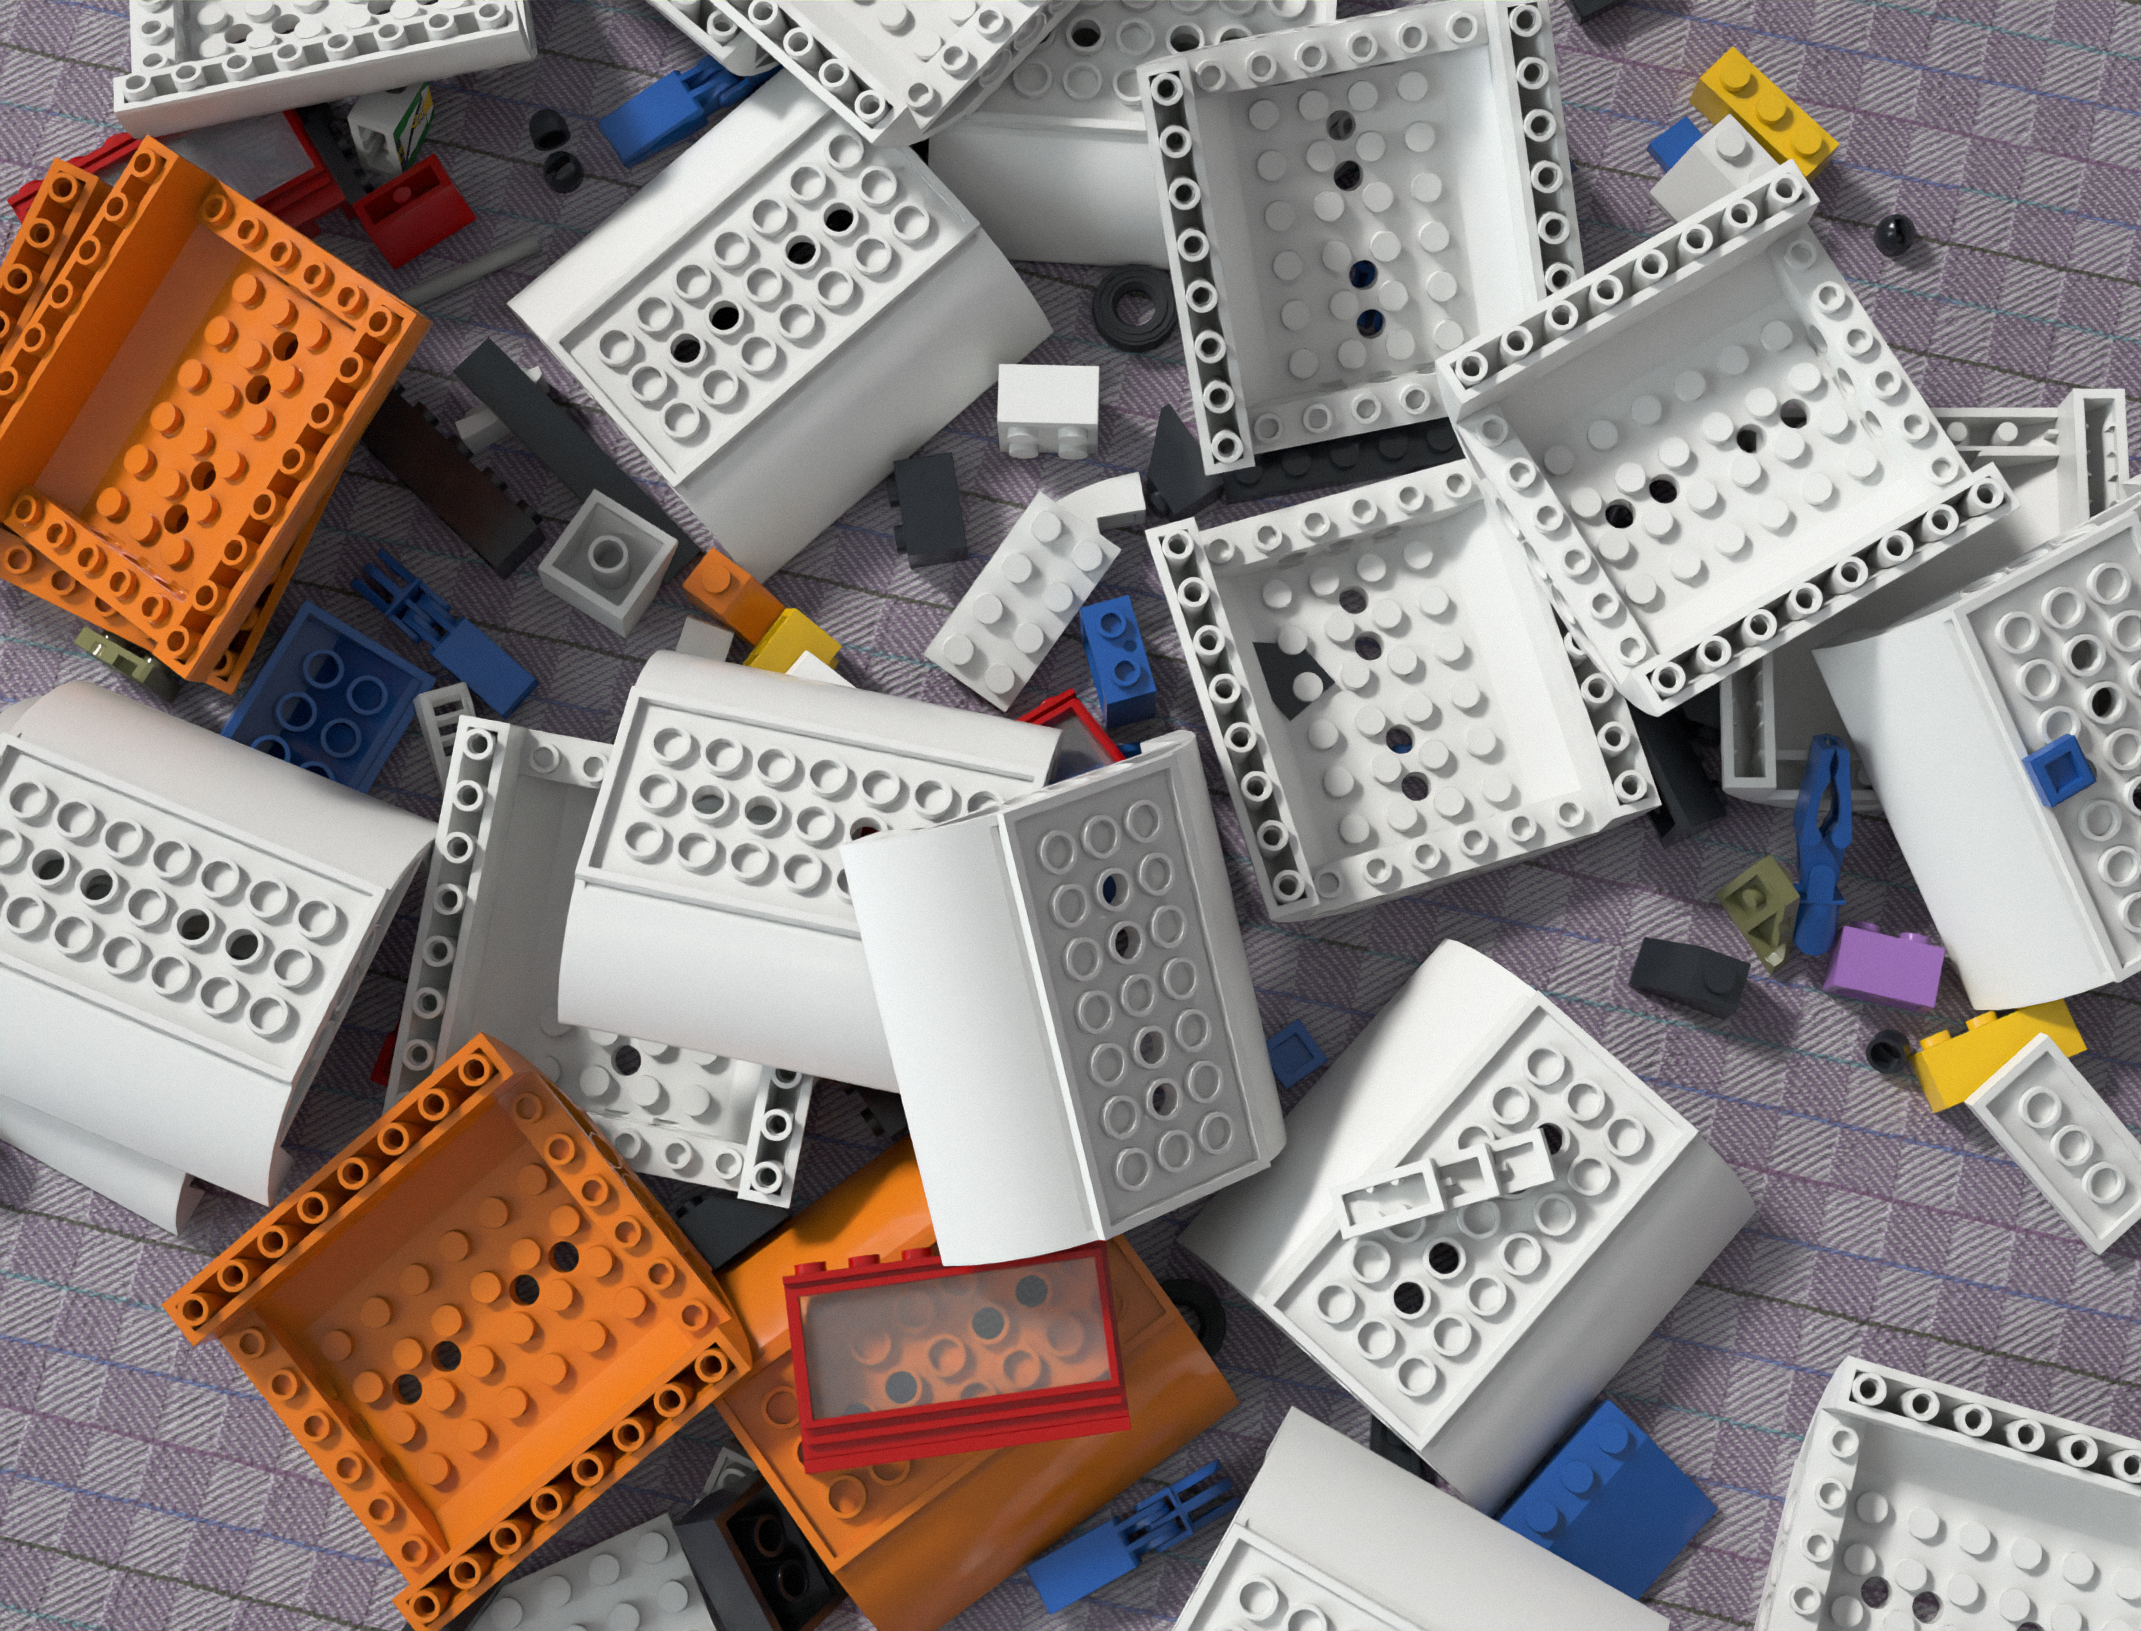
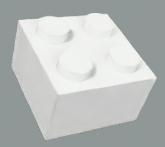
M999 364L997 426L1000 452H1009L1010 456L1022 459L1035 458L1038 456V452L1058 453L1059 457L1069 460L1084 459L1088 454H1098L1099 366Z

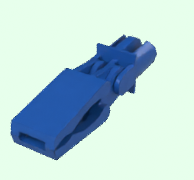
M709 54L702 58L695 67L682 74L680 71L675 70L662 77L600 120L598 128L609 141L622 165L629 169L705 127L708 124V116L721 107H729L749 94L752 95L755 93V87L772 78L784 66L780 64L769 71L753 76H739L730 72Z
M383 548L380 549L376 556L394 574L406 582L407 585L401 589L370 562L362 570L394 598L390 605L357 577L349 585L416 644L419 645L423 640L430 645L432 649L429 653L434 657V660L461 683L466 682L471 692L506 721L540 683L463 615L456 621L448 613L452 607L428 587L419 577L414 576ZM436 625H439L447 632L443 637L433 629Z
M1828 733L1812 737L1792 824L1795 829L1797 860L1795 866L1799 874L1798 883H1793V886L1800 895L1792 940L1795 946L1802 952L1812 956L1824 954L1833 946L1838 928L1840 905H1846V901L1838 889L1837 883L1840 879V868L1845 849L1852 841L1850 751L1840 737ZM1831 780L1832 800L1830 811L1818 829L1817 812L1821 796Z
M1215 1459L1133 1506L1134 1511L1137 1513L1125 1520L1120 1521L1116 1515L1026 1566L1024 1569L1039 1593L1048 1614L1056 1613L1136 1568L1143 1562L1139 1555L1154 1547L1157 1553H1161L1239 1508L1242 1501L1238 1495L1212 1508L1209 1512L1195 1520L1192 1519L1189 1513L1232 1488L1233 1485L1229 1477L1218 1481L1185 1501H1182L1178 1494L1222 1469L1223 1467L1219 1459ZM1166 1495L1170 1497L1175 1506V1509L1172 1511L1169 1510L1163 1498ZM1178 1515L1187 1528L1182 1532L1175 1519ZM1144 1527L1147 1533L1131 1541L1128 1535Z

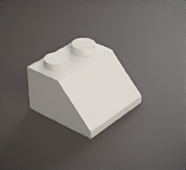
M1729 113L1681 157L1650 190L1648 196L1674 224H1677L1778 167L1779 164Z
M594 489L539 565L538 571L545 589L622 637L627 638L654 600L679 543L677 539Z

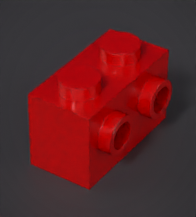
M435 153L352 204L367 234L394 270L477 219L461 190Z

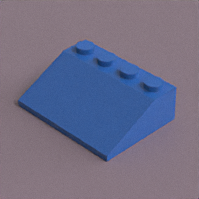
M305 599L299 604L219 732V735L367 794L416 714L413 700L417 695L430 691L437 679Z
M1607 1399L1599 1400L1493 1519L1631 1598L1638 1600L1718 1508L1645 1432Z

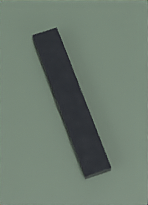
M489 337L453 371V374L583 504L592 491L596 489L678 540L679 544L662 580L666 586L701 552V549Z

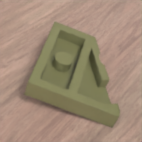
M85 626L74 641L77 646L89 655L170 704L182 688L168 677L172 671L170 667L148 653L142 659L129 652L128 649L132 644L112 632L104 629L100 635Z
M1769 854L1716 892L1715 895L1768 973L1772 974L1788 963L1800 895L1794 888L1793 880L1788 871L1781 865H1778L1774 857Z

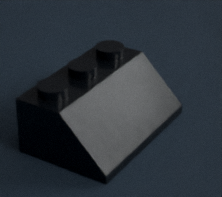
M1625 698L1662 803L1661 806L1646 814L1664 849L1718 825L1727 816L1724 809L1728 806L1727 798L1720 784L1716 780H1709L1701 764L1705 762V757L1700 744L1693 735L1687 737L1678 720L1681 717L1679 707L1677 706L1660 717H1656L1640 710Z
M759 1469L704 1497L672 1526L727 1631H813L849 1596L834 1574L827 1568Z

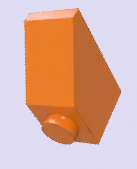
M713 547L682 584V588L691 603L725 628L735 631L734 634L753 648L757 646L784 609H787L752 575Z

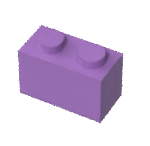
M1851 921L1850 927L1844 925L1837 930L1833 946L1829 952L1822 992L1918 1014H1923L1935 1008L1946 948L1930 945L1931 938L1921 934L1903 932L1900 933V938L1880 934V926L1862 921Z

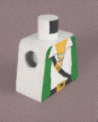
M429 81L360 95L347 119L361 167L391 178H395L413 167L435 113L428 85Z

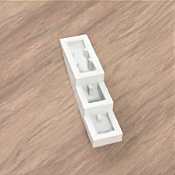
M1538 1128L1435 1158L1424 1159L1329 1187L1328 1189L1343 1240L1556 1181L1558 1177L1543 1128Z

